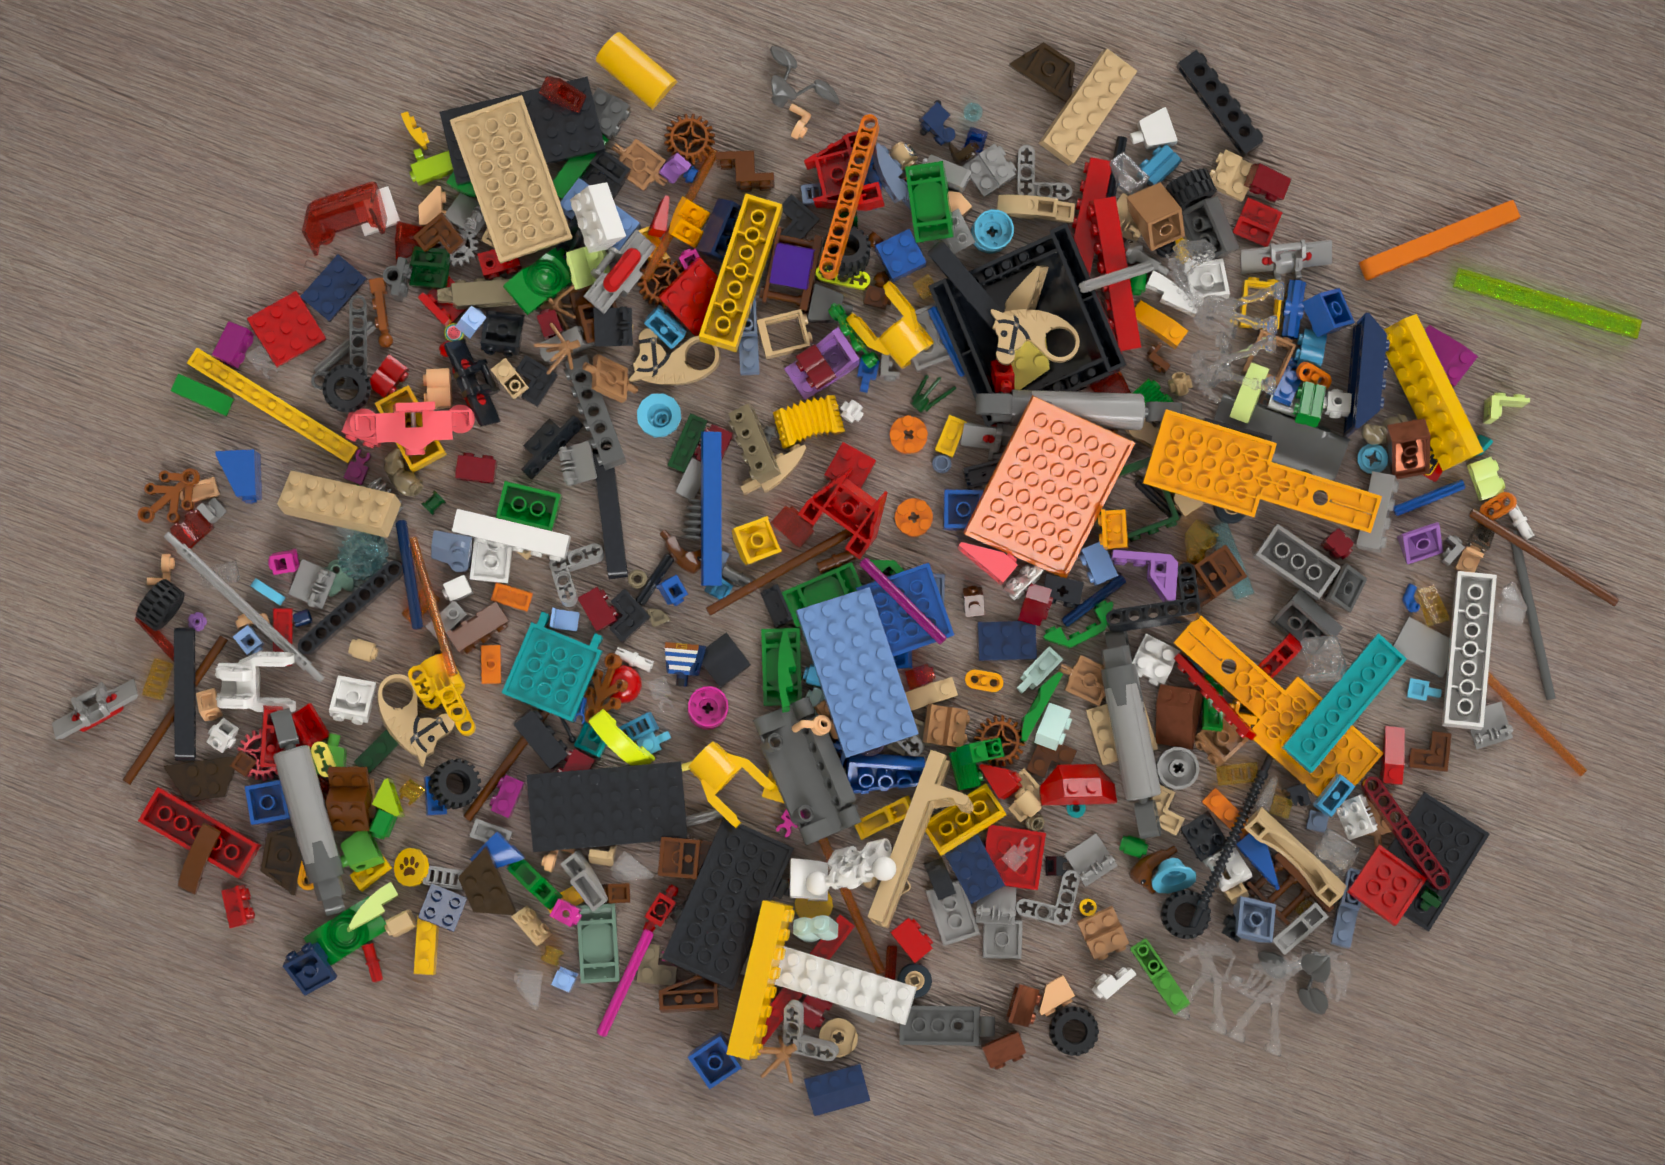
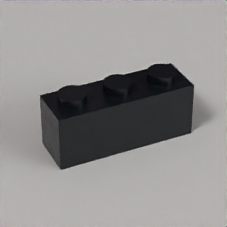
M529 709L512 724L551 769L568 755L565 751L568 747L561 739L557 741L553 735L556 733L549 725L545 727L541 722L544 718L537 710L533 712Z

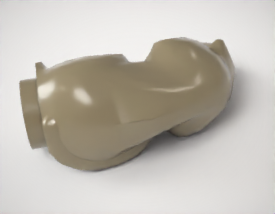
M1398 413L1397 417L1386 419L1382 426L1365 423L1361 429L1362 437L1371 445L1387 443V425L1407 422L1408 419L1405 414L1400 415Z
M399 448L390 451L384 458V470L391 483L405 496L414 497L418 495L424 487L423 481L418 480L413 472L404 470Z

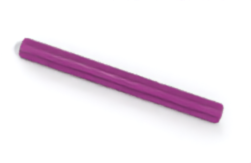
M864 558L860 562V566L938 644H942L946 640V636L868 558Z

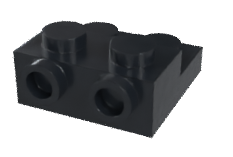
M487 310V318L484 322L480 342L481 350L488 355H494L495 352L503 353L506 357L519 355L525 315Z

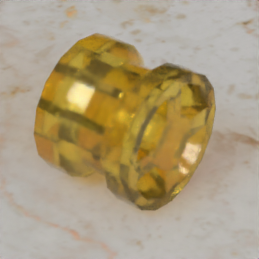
M546 945V952L542 955L541 960L558 967L560 963L559 958L563 956L564 952Z

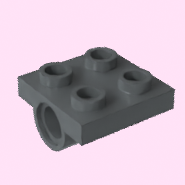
M398 257L396 266H388L383 272V279L391 289V296L395 301L403 302V298H406L408 295L409 287L406 284L412 274L409 262L406 258ZM398 276L397 280L391 281L393 277Z

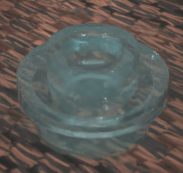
M969 103L964 108V116L968 121L976 122L982 117L983 110L979 104ZM975 110L977 114L972 116L970 111Z

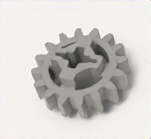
M459 227L457 231L466 242L468 241L467 239L470 240V249L465 243L455 253L450 254V262L452 261L453 267L457 263L463 267L464 261L470 264L469 258H476L473 252L479 251L475 247V245L479 244L478 240H473L476 235L470 234L469 231H464L463 228ZM439 241L438 244L441 245V247H438V248H439V249H445V247H444V246L442 245V243ZM458 255H465L463 257L456 258Z

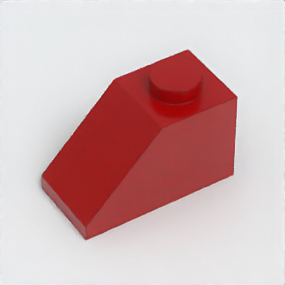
M985 764L979 766L1000 799L1005 800L1023 787L1020 783L1022 779L1016 771Z

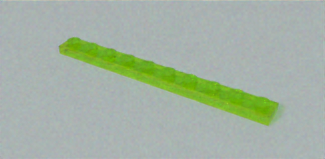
M1462 268L1457 269L1453 287L1635 340L1638 338L1643 321Z

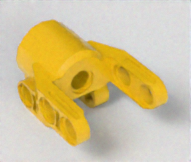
M888 281L883 285L886 296L903 315L900 320L889 327L879 338H877L863 319L854 313H851L846 320L869 348L887 356L891 355L900 368L903 369L912 364L911 359L918 353L929 349L934 341L917 321L913 306L891 281Z
M449 653L437 654L426 659L420 665L410 668L408 671L409 680L425 707L433 710L442 703L459 732L464 736L472 735L475 732L476 726L460 695L465 689V683ZM421 671L422 674L414 680L412 677L413 673ZM435 698L433 704H431L430 702H428V701H430L431 699ZM456 708L462 709V713L460 715H455L453 713V710ZM465 722L471 723V728L468 731L461 729L462 724Z
M714 741L707 745L688 766L690 771L701 781L708 802L735 828L741 823L737 815L716 796L728 782L744 768L764 788L772 791L776 787L751 761L727 753Z

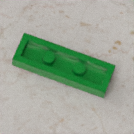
M1204 674L1205 679L1223 697V687L1211 676ZM1203 696L1202 729L1221 732L1223 729V712H1218L1212 706L1213 701Z

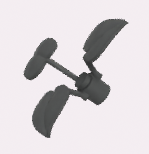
M771 46L770 51L773 58L787 68L784 78L778 75H773L771 78L773 95L771 100L776 106L783 108L789 100H795L797 96L811 88H814L815 92L822 98L838 105L840 104L834 89L828 83L816 79L814 84L812 83L796 93L795 89L786 82L791 68H797L796 59L787 50Z
M1260 951L1258 953L1263 969L1274 978H1283L1286 975L1285 971L1289 972L1302 965V968L1308 975H1311L1307 988L1299 990V999L1311 1012L1321 1015L1325 1014L1328 1008V999L1321 990L1312 988L1311 985L1313 980L1323 983L1329 978L1331 971L1329 955L1323 956L1318 952H1313L1312 954L1304 955L1301 962L1291 967H1286L1287 961L1281 955L1268 951Z

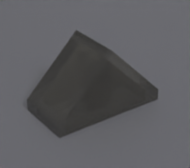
M1477 522L1466 544L1476 546L1481 549L1480 552L1484 553L1490 549L1495 532Z

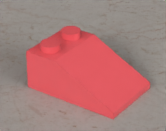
M963 542L957 548L1001 586L1018 566L1016 563L1017 559L1010 553L1006 555L1004 552Z

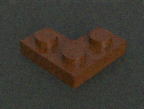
M442 212L413 236L425 252L429 251L440 241L448 253L453 254L466 243L447 216Z
M1431 731L1429 750L1410 748L1408 767L1448 772L1452 734Z
M1037 744L1026 770L1044 778L1051 761L1060 765H1071L1077 750L1064 744H1059L1055 751Z

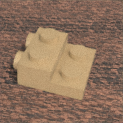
M1225 150L1224 154L1219 153L1215 161L1218 166L1216 170H1211L1210 176L1217 191L1242 202L1249 189L1244 186V183L1253 164L1243 160V157Z

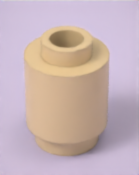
M353 639L348 654H351L354 658L371 662L372 659H376L379 649L376 648L375 643Z
M1022 788L1014 795L1016 797L1014 800L1016 805L1025 815L1028 814L1029 817L1034 816L1042 808L1039 805V800L1029 789L1024 790Z

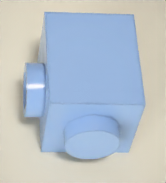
M471 305L455 327L468 338H471L487 317L484 316L480 309L474 308Z

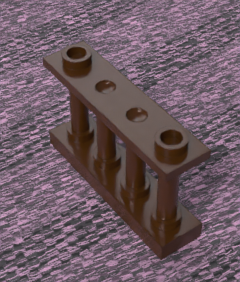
M778 227L772 242L774 243L766 285L761 287L759 298H762L763 304L767 303L768 298L795 303L797 306H800L799 309L802 312L807 313L823 236L815 235L814 240L811 239L809 241L781 235L782 228ZM781 242L815 250L808 289H804L802 295L794 296L769 290L777 243Z
M1279 852L1272 857L1275 860L1273 862L1275 872L1277 873L1279 870L1282 871L1284 869L1289 875L1279 886L1280 889L1278 891L1275 890L1267 899L1258 891L1268 882L1263 875L1253 885L1249 881L1245 883L1250 896L1253 898L1256 896L1260 901L1272 904L1292 884L1295 885L1297 883L1302 888L1300 890L1301 893L1281 913L1275 909V916L1286 927L1290 924L1286 918L1306 898L1309 899L1311 897L1326 913H1329L1334 908L1333 905L1327 906L1314 893L1305 877Z

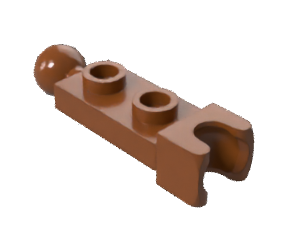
M383 277L370 279L369 283L370 291L375 296L372 299L373 309L377 310L378 316L375 317L376 329L379 328L381 331L378 342L381 347L388 348L393 344V337L389 334L384 295L388 294L387 283Z

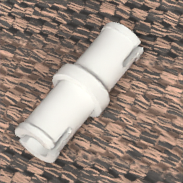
M1516 504V507L1508 513L1514 522L1512 523L1513 526L1517 527L1524 540H1528L1535 536V534H1533L1527 523V517L1523 516Z
M618 647L615 652L622 661L629 663L631 667L636 666L649 673L653 667V660L651 661L639 656L637 652L632 653L621 647Z

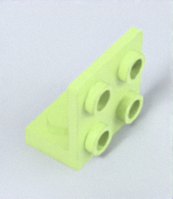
M585 246L566 252V261L572 275L571 281L576 290L592 285L596 281L591 271L594 268L596 269L607 255L606 250L589 253ZM608 265L603 271L605 274L611 271L610 266Z
M1494 393V395L1484 401L1483 423L1491 424L1501 417L1502 406L1524 407L1530 403V398H1525V395L1514 394L1513 397H1507L1505 393Z

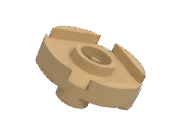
M834 1018L822 1026L819 1039L834 1042L839 1048V1053L836 1057H843L855 1049L858 1034L850 1021L843 1018ZM838 1032H841V1036L844 1037V1040H840L839 1043H836V1040L833 1038V1035H837Z

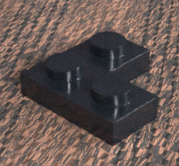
M791 194L783 202L782 208L783 213L792 222L781 235L803 239L818 223L820 218Z
M527 355L524 356L515 370L531 381L528 385L529 389L521 397L534 406L539 407L557 379L558 374L552 371L547 375L548 368Z
M625 588L611 601L623 616L609 629L624 643L651 616Z

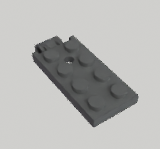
M911 1006L906 1025L900 1024L899 1045L981 1046L980 1036H995V1017L980 1016L981 1006ZM956 1022H960L962 1025L958 1030L954 1028Z

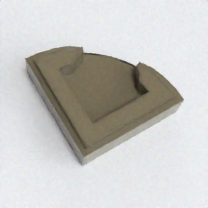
M655 608L646 609L647 613L651 616L650 621L653 628L671 621L669 616L662 610Z

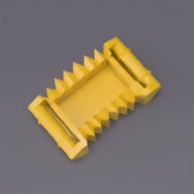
M827 395L825 400L822 397L819 400L813 397L812 401L807 398L805 403L800 400L798 406L793 403L792 408L787 405L786 410L780 408L773 412L774 423L777 426L779 440L783 449L793 447L797 441L801 443L802 439L806 441L807 437L811 439L812 435L817 437L818 433L821 436L824 433L828 436L829 432L833 435L845 432L835 395Z

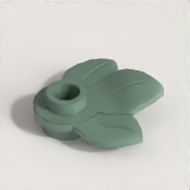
M335 559L329 563L328 567H324L336 573L328 594L330 597L335 596L341 588L350 592L353 590L354 578L347 571V566L342 560ZM334 566H338L340 571L335 572Z

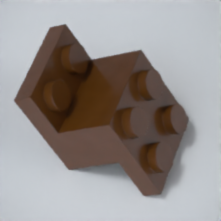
M754 151L716 152L717 168L721 167V170H731L732 167H735L737 189H741L742 192H750L752 189L770 191L771 188H775L774 172L755 173Z
M592 285L577 290L573 289L568 293L573 313L576 316L577 326H582L586 344L594 342L593 308L596 307L584 297ZM616 301L609 308H617Z
M1224 545L1194 565L1200 606L1203 607L1247 577L1227 545ZM1184 572L1182 575L1187 577L1190 576L1191 573ZM1191 589L1185 591L1186 594H1192L1194 592V590Z
M329 767L327 773L330 789L326 799V806L332 830L369 831L371 823L368 811L372 800V790L367 767Z
M661 837L658 876L697 879L712 841Z

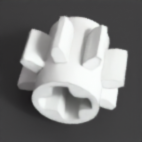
M852 399L849 403L845 401L840 407V410L843 411L841 416L850 423H853L854 420L859 422L864 414L861 412L863 407Z

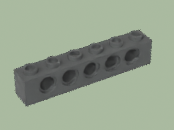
M587 355L572 360L574 367L572 370L569 367V362H565L567 369L564 372L567 380H572L574 385L570 387L574 398L578 397L580 401L577 407L580 415H585L586 420L583 423L586 431H591L592 437L589 439L593 449L597 448L599 454L596 455L599 466L603 465L606 471L627 463L602 394L592 389V374L582 369L585 362L590 364ZM581 376L586 377L585 381L583 382L577 381L578 378ZM587 393L593 394L590 399H584L583 397ZM591 411H599L596 416H590ZM599 427L605 428L603 433H596ZM604 445H612L609 450H602Z

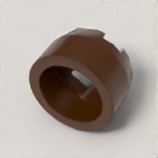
M873 231L868 236V241H870L873 248L884 241Z
M885 271L877 273L873 280H876V286L883 287L889 281V277Z

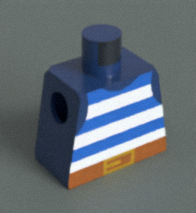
M665 642L666 671L670 674H677L676 686L687 687L688 675H699L706 646Z

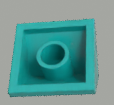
M585 721L574 746L601 758L607 744L600 738L593 727Z

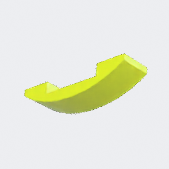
M604 709L589 719V723L600 738L629 765L651 764L655 761V757L643 746L639 747L616 726V720Z

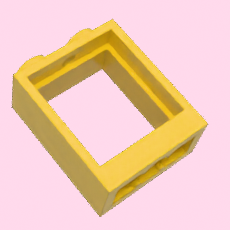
M1248 277V280L1243 281L1238 327L1277 331L1279 329L1283 284L1278 283L1279 280L1267 279V282L1259 281L1260 278ZM1248 287L1275 290L1272 321L1245 318Z

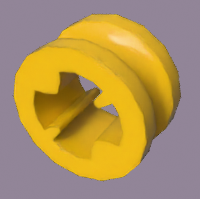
M1084 899L1079 904V910L1083 915L1090 916L1096 912L1097 905L1091 899ZM1087 902H1091L1090 906L1093 905V910L1085 913V909H1082V906L1086 905Z

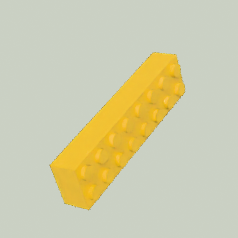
M745 194L699 334L700 342L737 353L783 212L782 204Z
M1417 314L1404 318L1384 329L1387 333V340L1390 341L1389 350L1385 352L1417 419L1425 418L1430 432V446L1442 470L1445 471L1484 452Z
M771 900L762 901L727 1055L747 1060L757 1059L761 1055V1053H758V1050H763L761 1041L762 1037H765L768 1026L765 1025L767 1017L769 1018L772 1012L770 1003L771 999L775 997L777 988L774 986L776 979H779L781 968H779L780 960L784 959L786 952L784 943L788 941L790 935L788 926L789 922H792L795 911H793V906Z

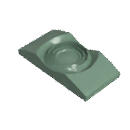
M615 903L602 904L595 911H592L588 905L576 906L582 909L580 912L582 917L577 924L581 984L620 981Z

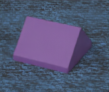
M1438 522L1403 533L1397 537L1407 565L1443 553Z

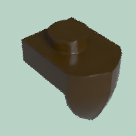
M951 142L948 143L951 157L957 165L965 160L969 161L977 155L975 152L980 149L976 142L969 143L961 151Z

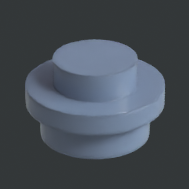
M944 454L937 455L932 462L933 469L938 473L948 472L951 468L950 458Z

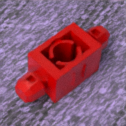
M997 359L991 361V379L995 392L1010 393L1012 390H1015V374L1012 365H1002Z
M671 884L666 889V894L659 892L644 916L649 919V922L645 923L643 931L646 929L653 932L656 929V924L660 927L663 926L677 903L672 898L676 897L679 888ZM660 898L671 904L670 908L665 904L666 912L663 915H658V917H663L662 920L651 915L652 911L656 915V906L664 903L658 902Z

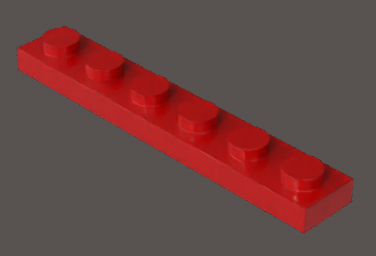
M1178 653L1174 657L1178 662L1176 665L1178 669L1184 674L1186 672L1189 674V681L1195 686H1200V693L1206 699L1210 698L1213 701L1212 706L1218 712L1222 711L1225 714L1223 718L1230 725L1234 724L1237 727L1235 731L1242 738L1247 737L1253 740L1257 734L1185 656Z

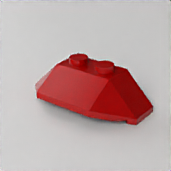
M1096 764L1058 765L1039 787L1041 806L1117 803L1115 784Z

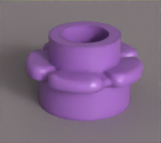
M200 612L191 614L188 618V626L194 627L196 631L203 630L207 624L206 617Z

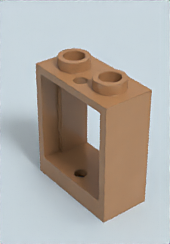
M1262 329L1256 338L1241 374H1247L1261 340L1264 339L1288 350L1276 377L1268 374L1264 383L1276 389L1296 345L1293 344V340L1287 337L1280 338L1276 336L1274 331Z

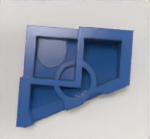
M496 832L470 860L472 861L485 846H488L497 868L521 861L525 856L514 845H510L499 832Z

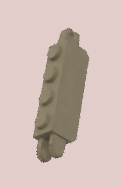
M496 277L491 281H485L483 278L475 279L474 282L457 280L455 283H451V287L437 290L438 302L453 303V307L457 310L469 309L471 305L474 308L518 305L504 289V284L510 280L504 279V277Z

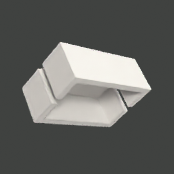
M607 182L587 186L570 199L571 207L578 221V227L581 229L584 244L589 253L609 249L616 242L626 237Z

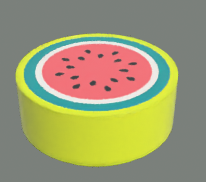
M456 323L449 324L445 329L444 333L448 341L462 340L464 334L455 327Z

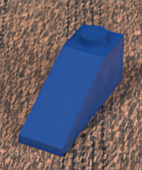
M1249 833L1236 844L1238 850L1278 891L1280 887L1268 845L1259 842Z

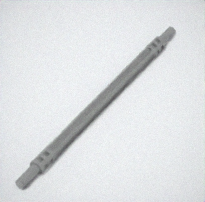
M170 532L164 535V538L177 549L176 552L182 558L187 560L284 652L294 653L295 663L303 671L306 670L319 683L325 678L311 665V661L290 644L193 553L185 543L182 544Z

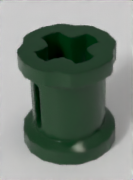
M435 490L426 502L421 503L432 515L435 514V511L442 504L446 503Z

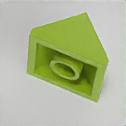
M384 779L372 805L397 817L405 816L393 779Z

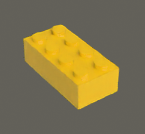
M407 385L379 400L375 405L379 413H393V405L395 403L418 402L411 387ZM405 413V428H411V413ZM415 413L416 427H423L422 413ZM434 440L425 446V455H405V447L396 443L413 473L447 455L440 440Z

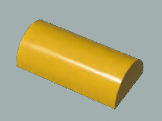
M621 32L614 34L604 44L596 57V62L652 110L677 83L675 78Z
M987 784L982 785L967 795L974 805V810L971 813L962 812L958 806L954 805L947 807L930 818L925 833L940 856L1006 816L1004 809Z

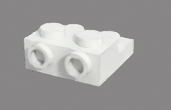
M1223 258L1185 264L1189 297L1192 303L1196 304V307L1206 306L1207 302L1213 301L1215 304H1222L1226 302V299H1229L1230 291Z
M1145 634L1132 660V664L1137 665L1140 678L1143 675L1149 678V683L1158 687L1159 684H1165L1176 661L1174 657L1180 653V650Z
M338 675L329 708L330 716L336 721L352 720L351 722L356 725H362L363 722L368 723L376 682Z
M1123 967L1114 974L1116 978L1110 974H1102L1095 980L1097 984L1094 985L1092 991L1098 998L1108 999L1131 980L1136 973L1132 968L1128 967L1126 969Z

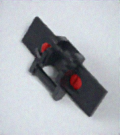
M464 339L445 343L446 353L453 366V376L467 406L473 411L480 427L501 422L490 398V395L498 393L500 389L496 387L488 369L487 360L474 362ZM480 370L487 384L479 385L475 374Z

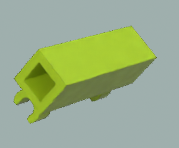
M421 148L413 150L417 162L411 164L412 171H409L412 181H417L419 186L453 173L449 150L427 159L424 158Z

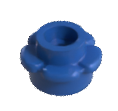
M692 166L684 173L683 177L686 183L695 184L700 171L695 169V166Z

